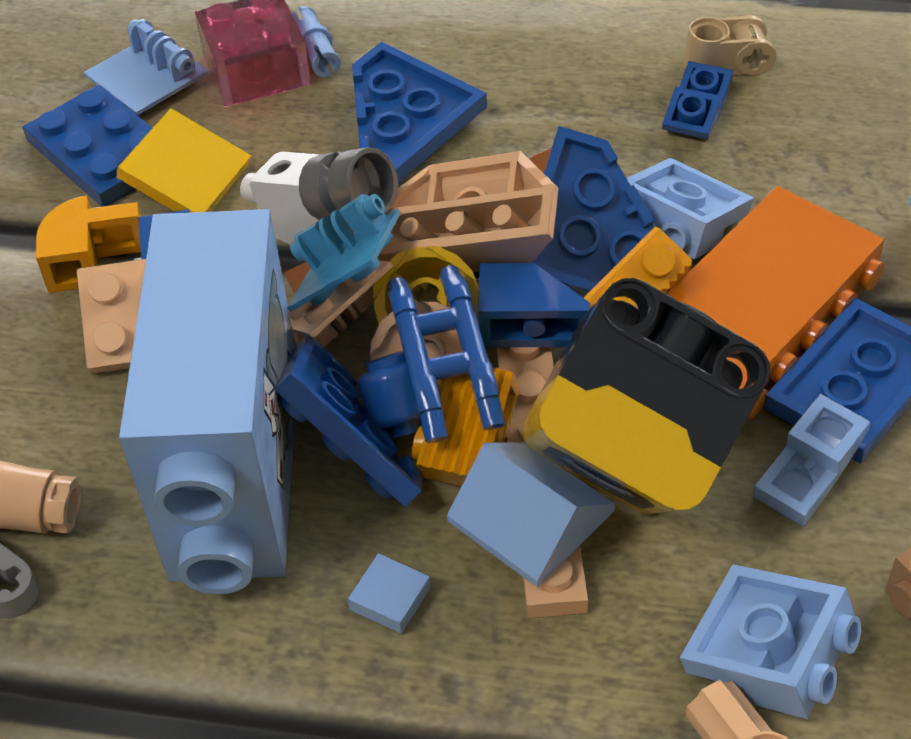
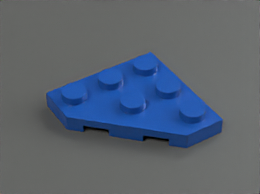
M382 41L352 64L359 147L377 148L384 152L395 167L398 183L487 108L486 92Z
M558 126L544 172L558 187L554 234L551 242L532 263L541 267L574 292L587 295L654 228L653 222L655 220L636 187L629 184L617 163L618 157L608 140Z
M306 336L294 348L275 387V391L281 395L279 397L280 404L296 420L305 422L308 419L324 434L322 436L324 444L334 455L343 461H348L351 458L367 472L365 474L366 481L380 496L385 499H390L393 496L406 507L421 492L423 474L416 466L412 457L405 455L400 460L396 455L398 447L392 439L394 436L392 429L377 428L368 419L364 406L362 407L358 401L360 394L355 388L358 382L350 371L317 340Z

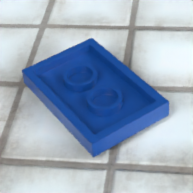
M99 84L83 91L77 97L51 111L43 113L37 119L22 126L26 140L101 207L108 206L135 190V188L116 177L117 168L152 129L151 126Z
M854 298L766 394L764 409L795 426L816 398L822 394L871 422L870 428L851 459L862 464L911 405V326Z

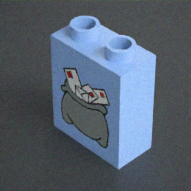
M270 209L153 214L119 439L168 581H181L193 590L209 594H227L239 591L246 587L252 578L286 576L295 418L280 404L279 397L281 395L275 391V387L295 348L289 310L287 309L288 304Z

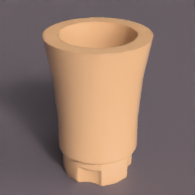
M0 460V529L22 530L46 534L49 530L59 533L71 532L75 526L81 503V486H79L78 478L59 475L54 470L27 467Z

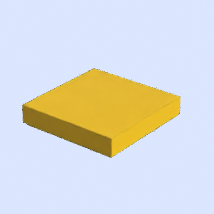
M170 108L118 166L116 177L174 212L188 209L190 213L211 212L248 168L252 155Z

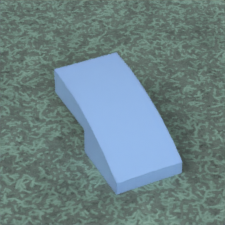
M820 394L788 433V442L785 449L756 483L754 498L804 527L848 465L868 432L871 422Z

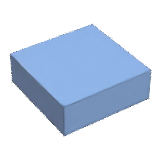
M378 553L348 597L349 610L402 634L431 589L430 576Z

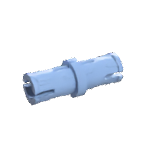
M301 6L298 9L303 18L300 20L297 13L293 11L289 21L292 29L297 34V46L300 52L309 58L316 75L330 77L332 75L327 68V64L330 63L336 73L341 62L338 54L335 53L332 47V36L327 28L320 24L316 12L311 7Z

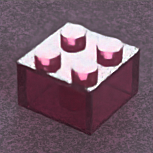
M238 0L230 3H218L209 8L194 11L203 55L225 107L311 84L305 40L285 0Z

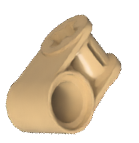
M756 15L725 18L702 17L692 21L689 25L683 65L684 69H686L688 61L731 69L733 70V75L753 76L767 71L774 64L776 51L772 43L765 38L767 35L765 23ZM749 27L753 28L755 34H751ZM747 56L751 57L752 63L748 61Z

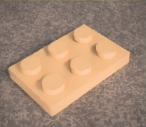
M146 259L77 269L86 364L91 374L130 368Z

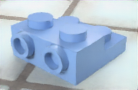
M673 158L664 160L627 178L629 184L636 187L654 218V227L660 228L694 260L711 251L721 241L726 227L749 214L754 197Z
M733 564L681 654L680 660L687 674L714 681H733L737 687L743 688L746 698L751 705L808 719L816 702L828 704L831 701L837 683V673L834 666L841 652L852 654L856 650L861 636V622L859 617L855 616L847 588Z

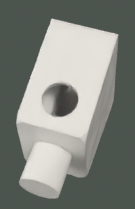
M281 151L274 154L256 173H248L241 182L240 194L242 199L256 204L258 210L270 209L275 238L290 245L294 242L297 233L316 222L319 223V220L311 216L303 206L299 194V176L302 167L310 158L319 154Z

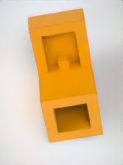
M86 195L60 204L44 217L38 227L36 236V260L48 293L79 289L77 269L99 266V258L141 252L139 217H141L138 202L91 208L88 196Z

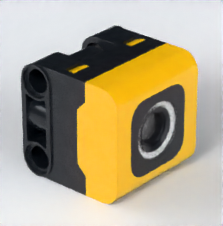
M623 278L612 283L596 304L581 319L525 419L523 438L527 446L539 455L556 463L572 475L638 512L653 514L687 510L698 505L708 493L764 387L768 383L770 363L765 352L756 344L720 325L704 312L674 299L642 280ZM623 296L630 298L636 303L637 307L628 302L617 301L613 298ZM731 357L739 360L747 370V381L742 389H739L743 380V373L736 363L727 358Z

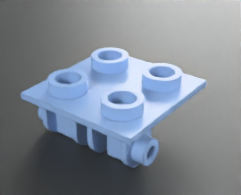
M135 19L129 23L127 33L131 44L130 47L84 72L88 79L96 85H101L137 116L209 74L205 67L193 59V55L189 50L178 47L175 40L164 32L154 31L152 24L145 19Z

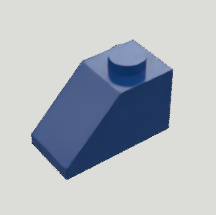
M480 263L478 317L485 348L567 346L581 319L590 310V304L586 299L535 263Z

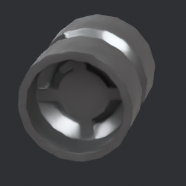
M367 147L345 152L319 154L310 158L305 163L299 176V194L302 204L308 213L318 220L325 216L331 217L333 211L341 209V207L361 194L368 196L372 194L378 195L385 205V213H387L394 204L398 192V177L395 167L389 157L377 148Z

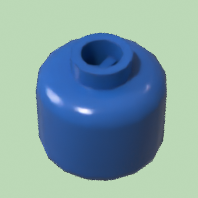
M404 351L367 362L368 371L359 378L358 388L368 419L377 428H392L394 437L417 432L422 424Z

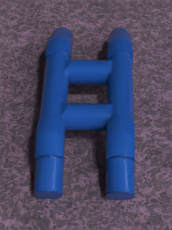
M453 265L444 267L440 272V279L449 305L447 309L417 315L412 292L404 278L394 277L390 279L386 288L403 347L426 443H436L449 438L436 381L469 374L483 430H494L506 425L495 375L489 362L472 305L471 294L460 269ZM457 330L462 352L429 359L423 337Z

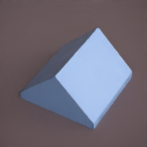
M525 442L484 443L447 514V522L538 588L615 511V503L556 463L533 451Z

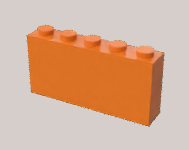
M778 185L667 293V295L704 312L720 325L756 344L765 352L770 363V376L768 383L748 417L749 419H753L760 412L765 403L766 394L863 289L870 291L877 284L884 270V263L880 261L884 238ZM731 357L727 358L736 363L743 373V380L739 389H742L747 381V370L739 360Z

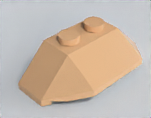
M521 151L429 165L398 188L394 204L387 213H384L386 216L397 208L401 212L391 231L393 238L381 250L378 260L389 262L397 253L407 249L425 247L424 249L431 250L426 246H439L457 254L473 272L480 271V263H532L553 239L558 187Z

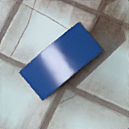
M688 61L680 86H675L662 123V129L709 139L720 117L733 82V70Z

